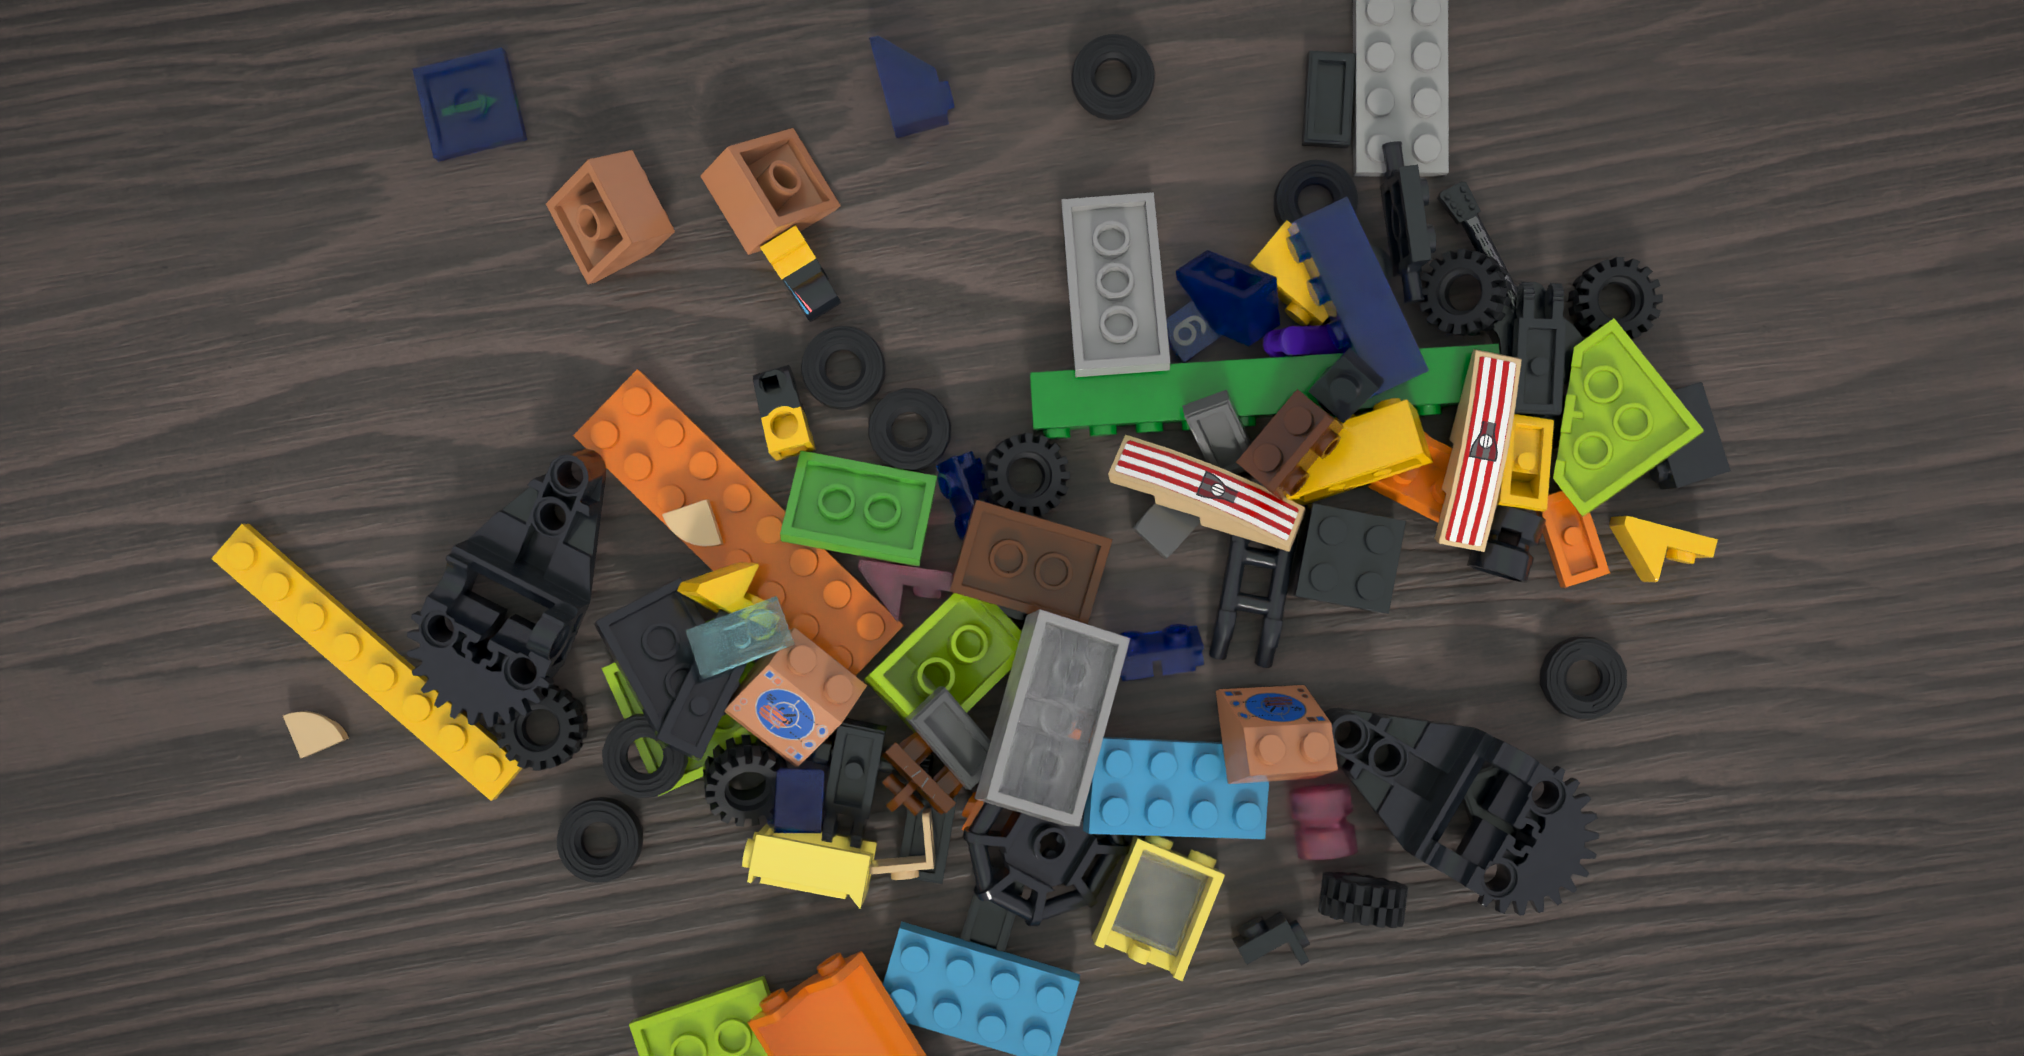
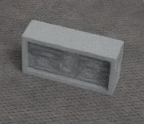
M1037 610L1026 615L975 795L976 800L1063 826H1080L1130 638L1044 610Z

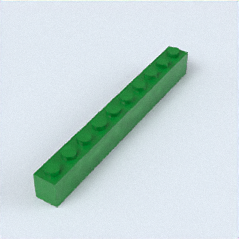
M1499 344L1355 352L1386 380L1380 389L1356 412L1369 413L1374 411L1373 406L1387 399L1399 398L1401 401L1407 399L1417 409L1419 417L1442 415L1441 407L1459 405L1473 349L1500 354ZM1344 353L1170 364V370L1088 377H1075V370L1031 372L1030 392L1033 432H1043V436L1048 437V440L1071 438L1070 430L1089 429L1090 437L1117 435V427L1135 426L1136 434L1164 432L1163 424L1182 423V431H1191L1184 417L1182 406L1226 389L1244 427L1256 426V418L1274 417L1297 389L1323 409L1308 390L1328 367H1331ZM1328 413L1333 418L1336 417L1334 414Z

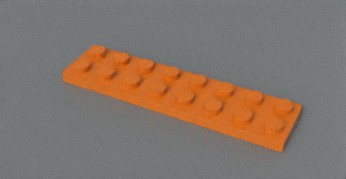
M637 369L573 435L585 448L594 450L601 455L606 468L666 526L667 524L662 514L706 499L710 500L724 544L719 546H698L688 543L681 538L679 539L713 571L739 562L758 563L759 567L746 593L766 601L769 604L767 611L781 619L776 629L778 634L795 627L853 675L857 676L905 626L827 550L782 542L780 532L786 510L640 370Z

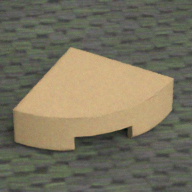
M708 499L662 514L670 530L688 543L698 546H719L724 544L710 500Z
M299 711L283 715L300 758L308 757L349 739L346 731L339 723L332 721L322 714L311 711Z

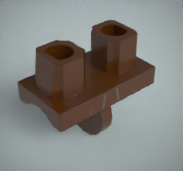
M917 732L904 739L899 745L895 742L882 754V757L907 781L904 785L893 773L883 780L882 783L894 795L885 806L893 812L903 804L916 816L925 807L913 794L916 790L940 815L946 814L956 804L953 798L958 794L963 785L946 765L933 778L919 766L933 750Z

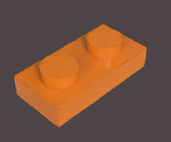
M1562 490L1548 494L1547 510L1545 512L1536 511V514L1546 520L1542 533L1560 587L1566 588L1610 574L1591 513L1582 517Z

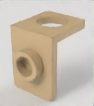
M931 808L924 809L922 813L925 855L872 860L869 866L870 874L891 873L892 880H906L919 877V870L934 869L936 854Z

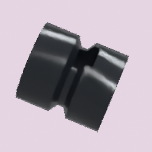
M1496 505L1485 552L1471 550L1467 566L1504 579L1527 583L1534 561L1529 550L1530 547L1539 545L1546 520L1538 515L1517 508ZM1503 532L1516 536V545L1497 541L1499 533Z

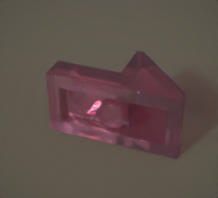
M859 559V571L897 622L901 621L906 585L914 586L913 595L940 599L941 590L949 591L953 572Z

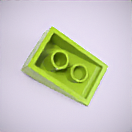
M953 593L863 680L915 733V729L905 718L939 686L945 687L967 713L1011 670L1022 631L997 605Z

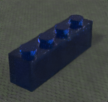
M1348 197L1295 220L1288 229L1291 236L1286 238L1287 245L1296 263L1303 262L1311 278L1306 282L1307 288L1314 303L1318 307L1323 305L1331 322L1327 324V330L1333 344L1338 350L1344 348L1345 352L1351 348L1386 380L1370 398L1429 371Z

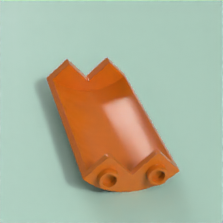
M862 951L843 958L841 953L830 956L817 966L818 973L788 992L781 988L765 997L759 1003L762 1011L747 1022L768 1056H927Z

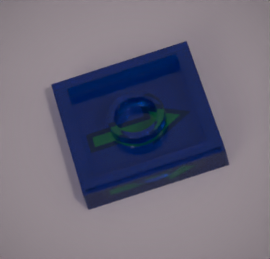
M502 47L412 69L433 158L437 161L527 140L507 53Z

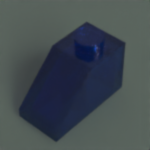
M878 35L870 37L869 40L896 138L949 125L947 110L953 109L955 106L948 80L939 83L934 67Z
M1206 250L1176 270L1177 280L1214 332L1250 346L1265 336L1268 331L1280 325L1277 277L1209 250Z

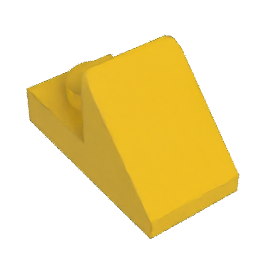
M1514 414L1497 505L1542 512L1547 510L1554 420Z
M1630 516L1611 517L1609 524L1636 574L1643 582H1657L1659 580L1664 558L1686 564H1694L1695 558H1713L1718 539Z
M735 563L683 581L677 589L678 592L715 613L721 609L762 629L761 635L774 636L781 621L779 617L767 611L769 604L766 601L746 593L759 567L758 563Z

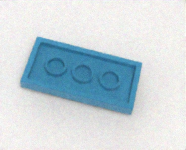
M1103 737L1084 808L1083 831L1088 834L1265 839L1269 781L1228 784L1222 742Z
M901 921L883 986L906 1023L1016 1056H1057L1080 982V974Z

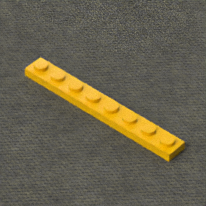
M241 524L211 558L490 801L497 799L522 770L521 767L517 766L519 763L517 760L509 761L505 757L508 750L506 747L499 748L498 739L479 722L474 725L468 724L467 712L465 710L459 717L453 719L450 717L452 706L450 701L439 708L434 706L439 694L438 690L435 689L427 693L421 691V688L429 680L426 676H413L412 671L415 667L250 524Z

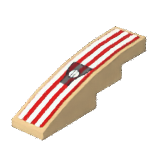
M1473 349L1449 438L1454 445L1442 486L1446 496L1434 537L1439 544L1485 552L1509 448L1522 361L1520 358Z
M1128 435L1124 436L1108 473L1111 483L1154 495L1156 504L1198 516L1202 526L1289 552L1305 514V507L1285 497L1281 500L1257 483L1178 451Z

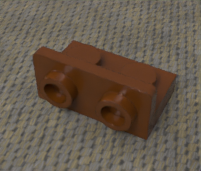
M1297 389L1236 463L1264 485L1269 492L1283 500L1287 494L1293 496L1304 486L1310 475L1307 470L1318 457L1324 459L1336 448L1341 439V436L1338 434L1344 427Z

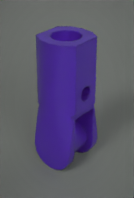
M1343 325L1290 326L1268 331L1263 338V347L1267 355L1273 358L1339 354L1347 351L1348 335Z

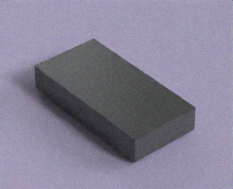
M1227 389L1183 405L1184 417L1206 462L1234 474L1246 471L1236 461L1252 443Z
M939 686L905 719L964 788L971 790L980 781L991 741L945 687Z

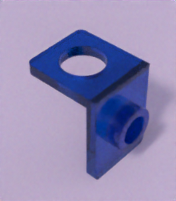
M779 768L776 771L774 818L769 821L767 820V824L773 833H821L824 772L821 769Z

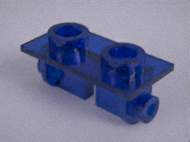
M973 451L959 456L955 455L936 466L939 472L937 477L939 488L943 496L950 500L956 516L954 520L955 529L962 541L975 499L979 500L977 494L987 490L982 489L981 481L985 480V474L981 473L983 465L981 458L976 459Z
M1174 624L1165 627L1163 631L1149 633L1126 631L1119 634L1130 638L1120 675L1122 682L1154 677L1152 661L1161 660L1163 675L1196 671V666L1204 665L1202 651L1204 650V644L1197 626L1189 627L1183 624Z

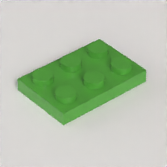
M800 450L780 532L781 541L919 567L937 485V476Z

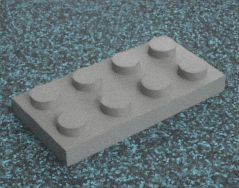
M1353 0V53H1356L1353 89V176L1384 177L1386 168L1382 145L1401 141L1404 166L1418 164L1420 177H1445L1449 173L1448 0Z
M1154 192L1061 199L1075 377L1170 370L1171 362Z

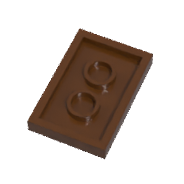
M975 499L949 591L1027 614L1037 610H1044L1088 625L1113 539Z

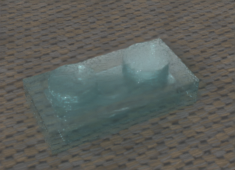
M777 596L685 630L699 672L704 679L795 645Z

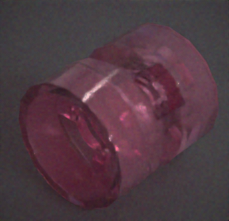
M1320 784L1289 791L1292 818L1300 822V827L1294 831L1296 852L1299 859H1334L1350 856L1358 852L1355 825L1348 822L1346 817L1353 812L1350 785Z

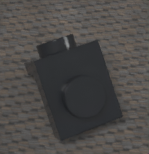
M1349 348L1331 367H1328L1320 375L1308 392L1317 399L1319 405L1325 411L1334 414L1344 423L1380 389L1386 380Z
M1281 912L1266 920L1263 917H1257L1248 921L1238 929L1240 935L1232 939L1247 965L1285 943L1289 945L1301 966L1309 962L1303 948L1309 946L1310 942L1297 920L1288 923Z

